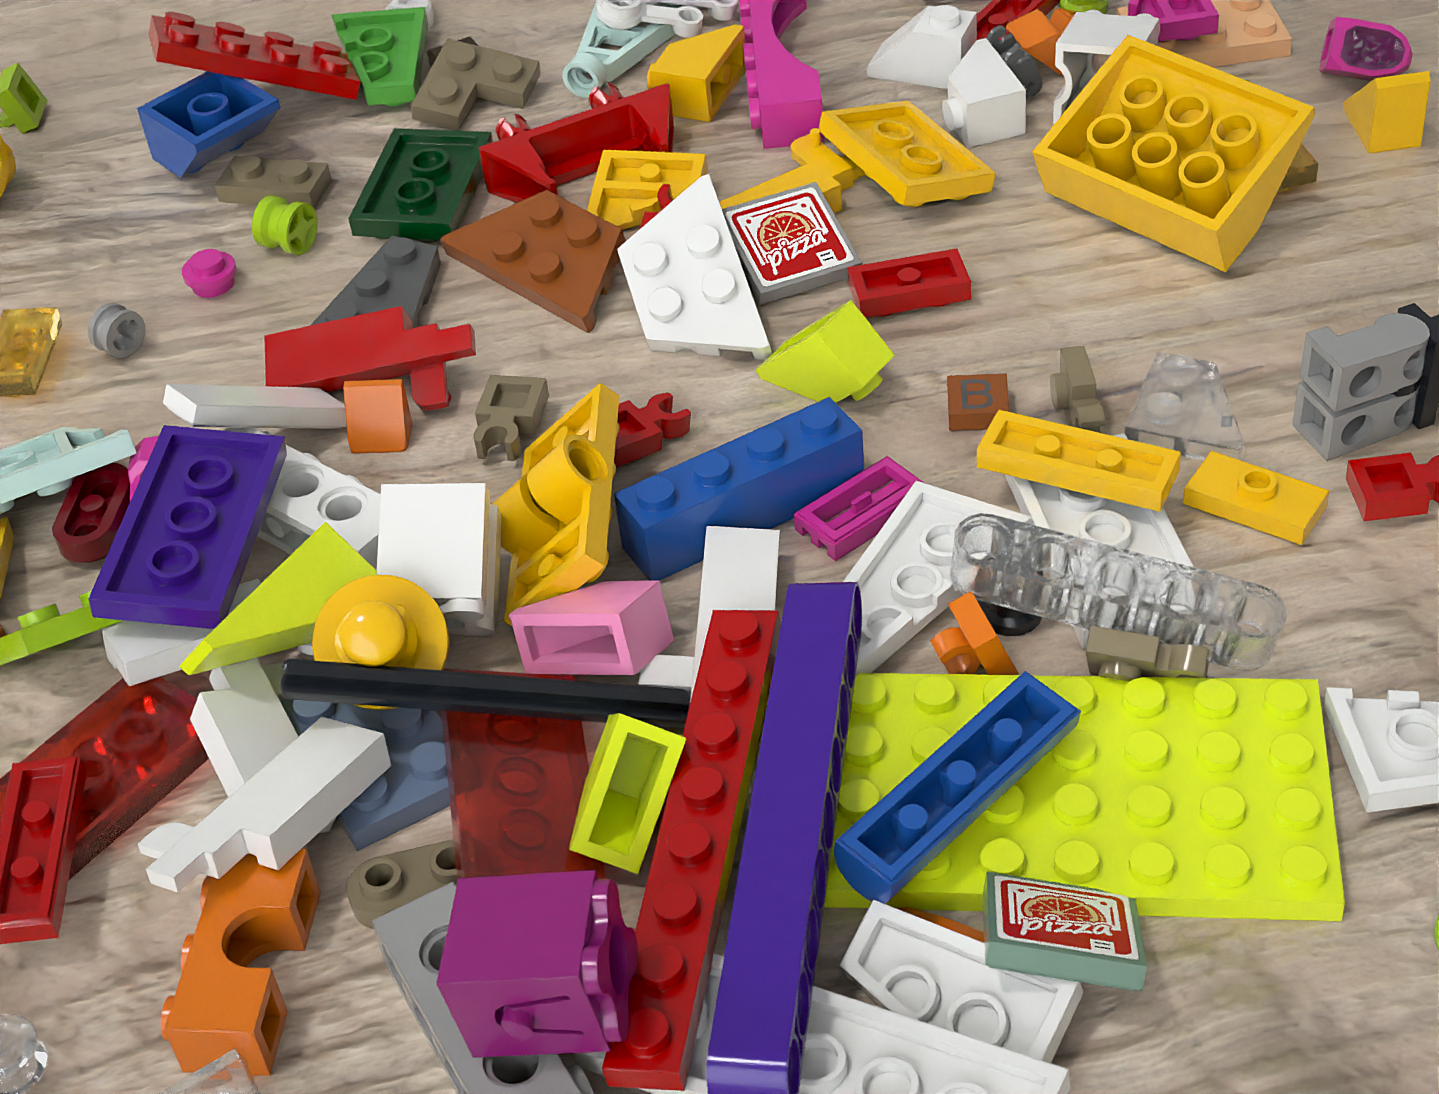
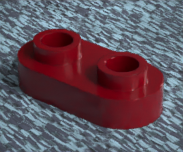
M112 462L74 478L52 526V534L60 554L65 559L72 562L90 563L98 561L108 554L130 504V481L127 467Z

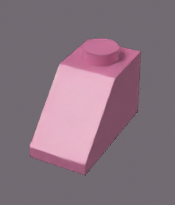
M604 581L515 609L509 614L525 674L636 675L653 660L655 655L660 654L674 641L660 581Z

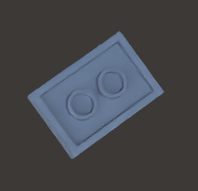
M285 698L280 700L298 737L321 717L384 733L391 767L336 816L357 851L482 790L477 771L435 710L397 708L375 711L345 703Z

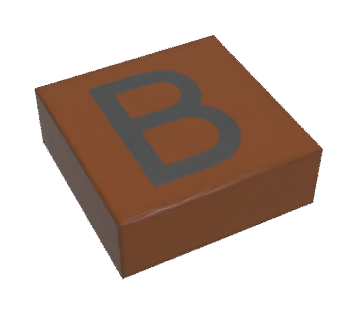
M1007 373L947 376L949 430L988 429L998 410L1010 412Z

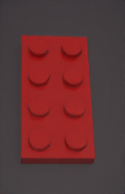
M166 12L165 17L151 16L148 35L156 62L357 100L360 79L347 54L342 53V48L337 45L322 41L313 42L312 47L296 44L292 37L278 32H265L264 37L246 34L243 27L228 22H216L215 27L195 24V18L178 12Z

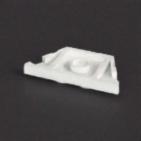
M710 175L701 176L617 249L650 351L677 353L681 350H692L699 355L720 356L722 349L753 352L754 359L765 360L772 354L765 330Z

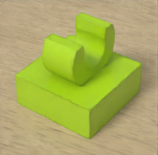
M16 63L2 69L0 74V107L3 110L0 113V128L10 127L15 124L23 134L38 127L47 98L21 65Z

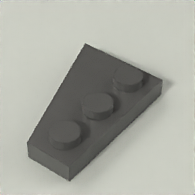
M391 236L311 325L402 306L412 320L413 328L419 327L418 315L422 305L428 303L441 265L438 246L413 241L408 238Z

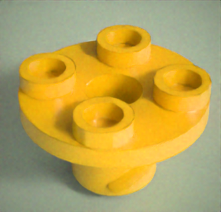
M393 575L362 577L337 590L321 609L312 636L314 661L352 663L368 667L391 666L443 671L449 654V630L438 604L419 585L405 578ZM352 704L360 708L375 711H385L399 708Z

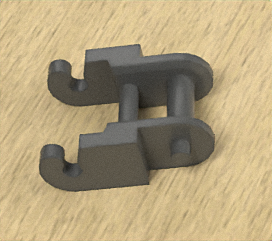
M1002 25L993 28L989 32L987 40L1024 86L1026 97L1036 95L1041 90L1043 81L1033 59L1029 54L1024 55V51L1017 43L1013 34L1006 35L1007 31Z

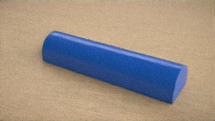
M1024 671L835 841L834 858L843 877L852 888L869 901L876 900L883 904L887 903L1078 725L1081 711L1027 671Z

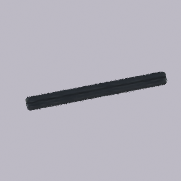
M288 659L284 661L280 681L282 697L291 700L602 723L607 722L609 715L620 713L656 727L670 728L685 727L690 706V695L683 689L391 666L368 667L352 663Z

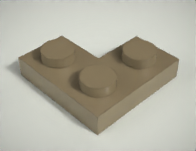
M447 38L411 104L412 119L459 131L477 97L524 109L540 77V61Z

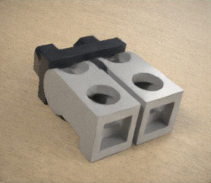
M1412 303L1398 308V313L1379 317L1372 326L1337 336L1328 326L1306 332L1300 378L1303 381L1298 383L1292 426L1326 461L1401 434L1408 430L1411 424L1418 429L1434 425L1439 404V315L1430 317L1418 305Z

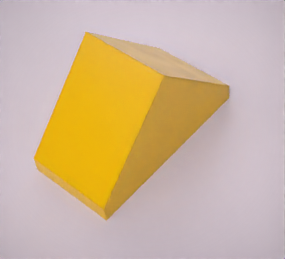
M1429 71L1375 78L1343 102L1344 112L1368 154L1421 146L1431 83Z

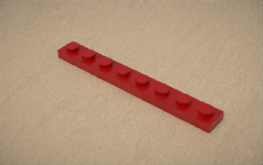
M778 610L712 611L682 735L686 738L671 780L635 929L638 945V963L629 986L628 1036L625 1041L611 1043V1050L605 1053L602 1071L608 1087L685 1091L772 680L781 628Z

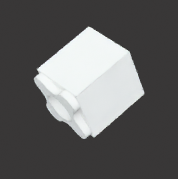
M1089 10L1084 13L1076 12L1056 42L1055 66L1064 75L1065 85L1054 100L1053 124L1057 122L1101 68L1102 65L1098 61L1096 54L1111 55L1127 35L1158 46V36L1160 34L1159 18H1155L1150 14H1139L1137 16L1109 15L1097 10Z
M486 483L381 484L377 575L398 576L412 581L423 588L440 607L447 622L449 634L490 636L495 633V624H498L502 513L497 505L490 504V491Z

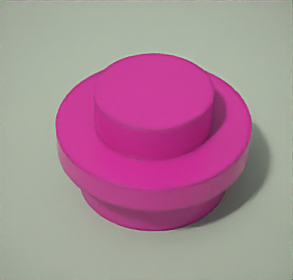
M204 249L196 252L182 267V276L185 284L192 288L196 295L206 298L220 296L228 292L234 285V276L237 272L234 258L226 252L215 249Z

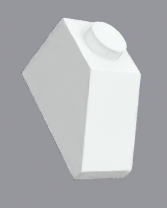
M951 5L927 6L881 44L866 68V77L948 89L949 75L977 40V12L959 10Z
M987 38L976 40L948 77V99L942 103L945 124L950 131L955 130L967 149L1026 134V89Z

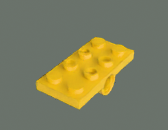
M601 382L525 449L521 478L491 504L497 505L502 513L501 547L512 554L504 612V622L512 626L509 614L515 609L575 591L584 583L590 584L599 578L608 563L607 540L609 522L613 513L610 504L612 480L616 472L614 455L616 437L619 432V424L617 423L619 394Z

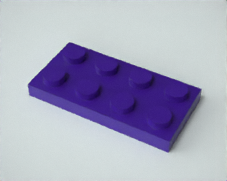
M163 425L88 598L92 616L95 618L207 629L217 627L228 616L287 456L285 436Z

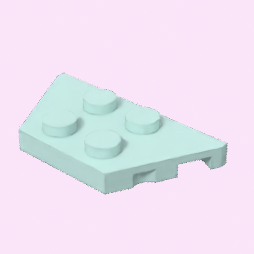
M60 427L1 449L0 514L8 511L15 505L13 499L37 491L39 496L55 494L71 486L73 482L72 477L136 454L137 452L128 430L121 429L105 437L102 428L77 429V427Z

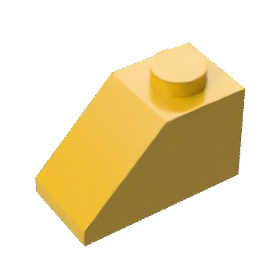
M734 24L670 43L658 60L650 65L647 74V88L651 89L668 83L670 85L674 117L710 122L746 72L743 43H745L744 26Z

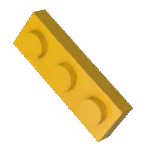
M1003 410L997 411L977 447V468L1161 512L1180 471V451Z

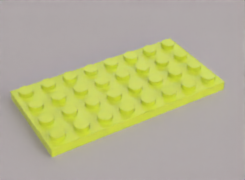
M859 673L855 676L824 907H870L872 902L852 888L838 869L834 858L835 841L1020 675ZM1032 675L1081 711L1078 725L895 896L885 903L893 908L908 907L917 910L983 912L982 895L986 872L1095 888L1113 894L1124 895L1136 900L1138 916L1342 921L1345 900L1318 679L1141 677L1131 681H1123L1099 676ZM767 699V703H766L764 718H763L762 727H761V732H760L759 750H760V744H761V738H762V733H763V727H764V721H765V715H766V709H767L768 699Z

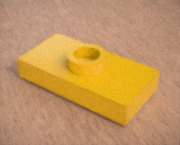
M1210 451L1184 487L1183 504L1303 545L1328 506L1330 490Z

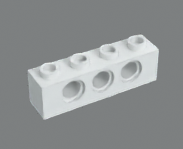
M227 427L225 430H223V431H233V432H243V433H254V434L273 435V434H271L270 432H267V431L261 432V431H259V430H257V429H255V428H229V427ZM286 445L287 456L257 536L291 555L326 521L377 570L381 494L364 486L354 476H345L322 464L312 454L301 453Z

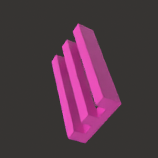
M886 456L794 513L795 530L802 536L810 533L811 543L818 548L826 545L827 555L834 561H837L876 536L916 481L924 482ZM894 479L893 482L889 483L888 485H886L885 487L881 488L880 490L871 495L872 492H874L878 488L882 487L883 485ZM851 506L850 509L846 510L845 512H843V513L840 514L839 516L835 517V518L832 519L831 521L825 523L826 521H828V520L831 519L832 517L836 516L837 514H839L840 512H842L843 510H845V509H847L848 507Z

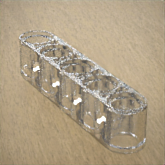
M979 513L971 515L960 522L955 530L950 568L951 580L953 585L962 594L972 591L975 598L980 601L1090 630V626L1158 636L1160 637L1161 644H1189L1209 649L1207 658L1209 663L1243 671L1259 669L1270 661L1286 622V607L1282 598L1273 590L1252 582L993 514ZM985 553L994 559L978 560L972 557L971 554ZM1037 571H1052L1060 577L1046 578L1039 575ZM1116 588L1123 591L1126 595L1113 596L1106 593L1103 589ZM1170 606H1183L1192 611L1193 614L1178 613ZM1238 623H1247L1257 627L1261 632L1255 633L1246 631L1242 629L1238 625Z

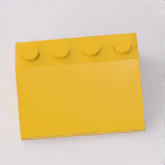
M1127 35L1032 153L1046 193L1226 272L1258 232L1315 116V108Z

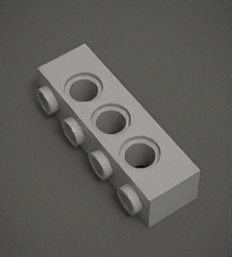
M453 882L372 920L385 965L457 1094H594L581 1067L575 1063L566 1068L558 1054L472 1057L436 985L456 886ZM529 1078L528 1080L522 1083L511 1084L516 1080Z

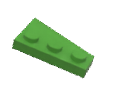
M425 7L331 14L335 32L360 79V89L367 104H384L394 107L407 102H413L419 89L428 28Z

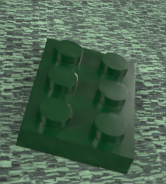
M394 128L348 218L352 236L375 237L377 239H389L391 236L438 242L444 235L459 229L483 176L479 147L493 142L492 133Z

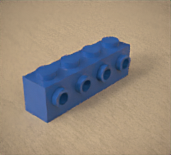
M828 397L613 493L623 550L649 581H660L703 561L707 526L772 529L793 519L794 513L865 470L862 429Z

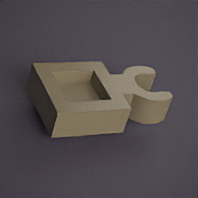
M1085 346L1060 348V373L1051 374L1050 390L1054 409H1064L1069 426L1101 433L1100 426H1105V416L1101 404L1096 399L1097 383Z
M504 375L489 376L475 411L478 427L474 431L473 438L478 459H485L488 450L497 444L505 445L508 461H515L520 456L522 446L519 433H536L548 401L549 391L546 378Z
M1090 626L1086 646L1089 673L1099 674V677L1131 681L1141 677H1207L1209 660H1207L1209 649L1189 644H1161L1160 637Z

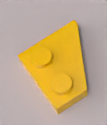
M603 150L587 211L620 227L622 230L641 225L645 211L661 212L657 193L663 184H670L674 200L697 179L707 175L706 154Z

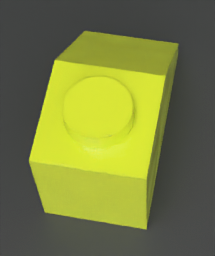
M852 300L786 339L754 371L764 381L817 402L830 397L837 403L849 395L855 401H859L880 385L883 378L878 372L895 354Z
M620 713L609 715L585 780L569 850L638 874L686 738Z

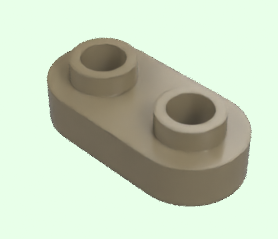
M452 839L371 858L352 872L348 879L346 890L355 918L365 927L374 929L372 920L451 882L457 886L458 879L492 877L487 855L478 844L464 839Z

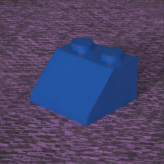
M207 71L138 107L137 111L152 159L181 178L186 174L199 171L206 163L226 152L239 149L246 141L263 133L281 107L279 99L244 78Z

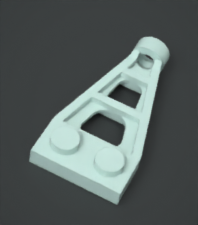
M661 2L655 4L656 6L676 9L687 6ZM595 3L577 54L563 70V81L566 87L576 96L589 98V94L595 86L600 89L602 85H608L607 82H612L676 34L673 31V25L650 23L645 28L634 26L626 30H616L598 19ZM603 43L622 46V48L615 51L602 49L599 46ZM587 72H589L593 79L586 78Z

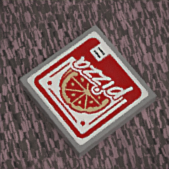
M816 182L722 209L746 280L758 305L848 279V267L862 265V261Z

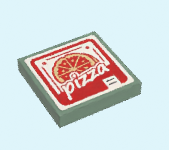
M986 872L982 899L985 965L988 968L1132 991L1143 990L1147 960L1135 899L1095 888Z

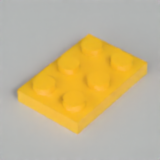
M909 100L822 111L820 133L830 140L841 153L857 164L868 177L874 179L892 195L896 202L903 206L919 207L925 202L944 199L963 200L969 195L992 192L996 172Z

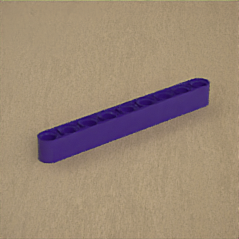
M858 582L790 583L788 585L708 1047L706 1070L708 1094H799L861 640L862 599Z

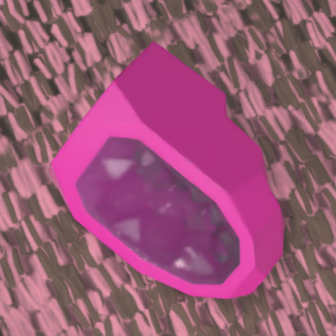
M1335 17L1330 21L1320 58V72L1371 81L1375 78L1404 73L1411 65L1413 53L1406 36L1391 25L1360 19Z

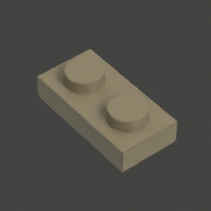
M254 155L234 156L214 186L219 202L258 205L265 196L275 195L285 198L289 204L300 201L312 205L315 209L330 185L332 178L328 163L306 162L302 159H267Z

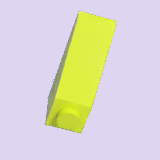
M325 521L215 627L179 667L188 675H193L312 643L317 617L328 599L337 590L356 579L377 575V570Z

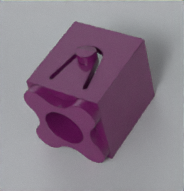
M595 870L458 879L436 985L473 1058L608 1052L611 1050L612 1042L626 1040L629 1030V986L631 978L637 969L638 945L634 929L627 927L623 921L616 882L614 879L599 880Z

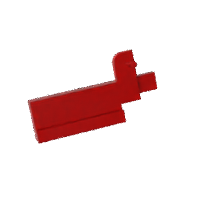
M402 306L264 335L265 382L268 387L320 388L325 392L343 389L345 381L387 380L410 375L412 398L419 408L426 411L449 407L451 394L448 391L446 361L476 355L475 332L471 324L441 330L437 323L413 328V322Z

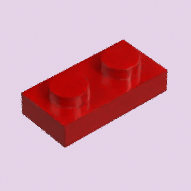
M957 248L848 267V285L856 307L865 318L889 316L897 312L931 306L941 307L949 303L971 300V280Z

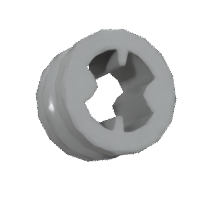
M113 302L104 304L97 309L88 326V337L91 344L97 349L106 351L109 355L120 359L135 353L145 336L143 318L138 313L127 310L124 306Z

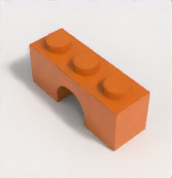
M306 848L298 851L279 870L258 864L257 856L247 853L220 879L208 875L205 877L200 895L201 915L195 933L188 934L183 943L181 952L182 974L176 993L166 998L161 1013L162 1036L165 1041L170 1042L183 1072L271 1075L288 1011L272 968H250L247 966L253 960L268 952L278 950L305 951L321 894Z

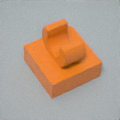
M972 591L948 603L961 628L945 629L930 640L948 673L956 674L962 671L964 674H974L982 664L988 675L1018 674L1017 669Z

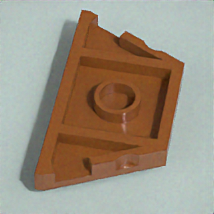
M545 190L444 235L440 242L446 255L589 333L594 329L597 322L594 308L599 295L608 294L613 281L612 271L620 263L617 249L626 240L620 227Z

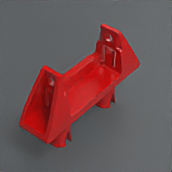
M607 82L609 95L601 91L597 86L591 90L588 102L592 109L533 129L528 126L526 120L520 114L514 113L517 128L502 117L496 126V135L499 140L479 147L487 192L514 202L523 201L545 190L558 196L557 185L598 171L603 150L673 152L675 127L670 85L666 83L624 98L613 83Z

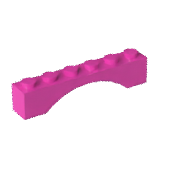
M739 0L741 25L744 26L745 34L743 46L751 129L762 130L763 149L790 147L794 140L810 134L811 129H819L821 113L823 111L818 71L799 61L779 41L782 33L790 23L807 9L806 0ZM820 133L821 142L825 143L824 135Z

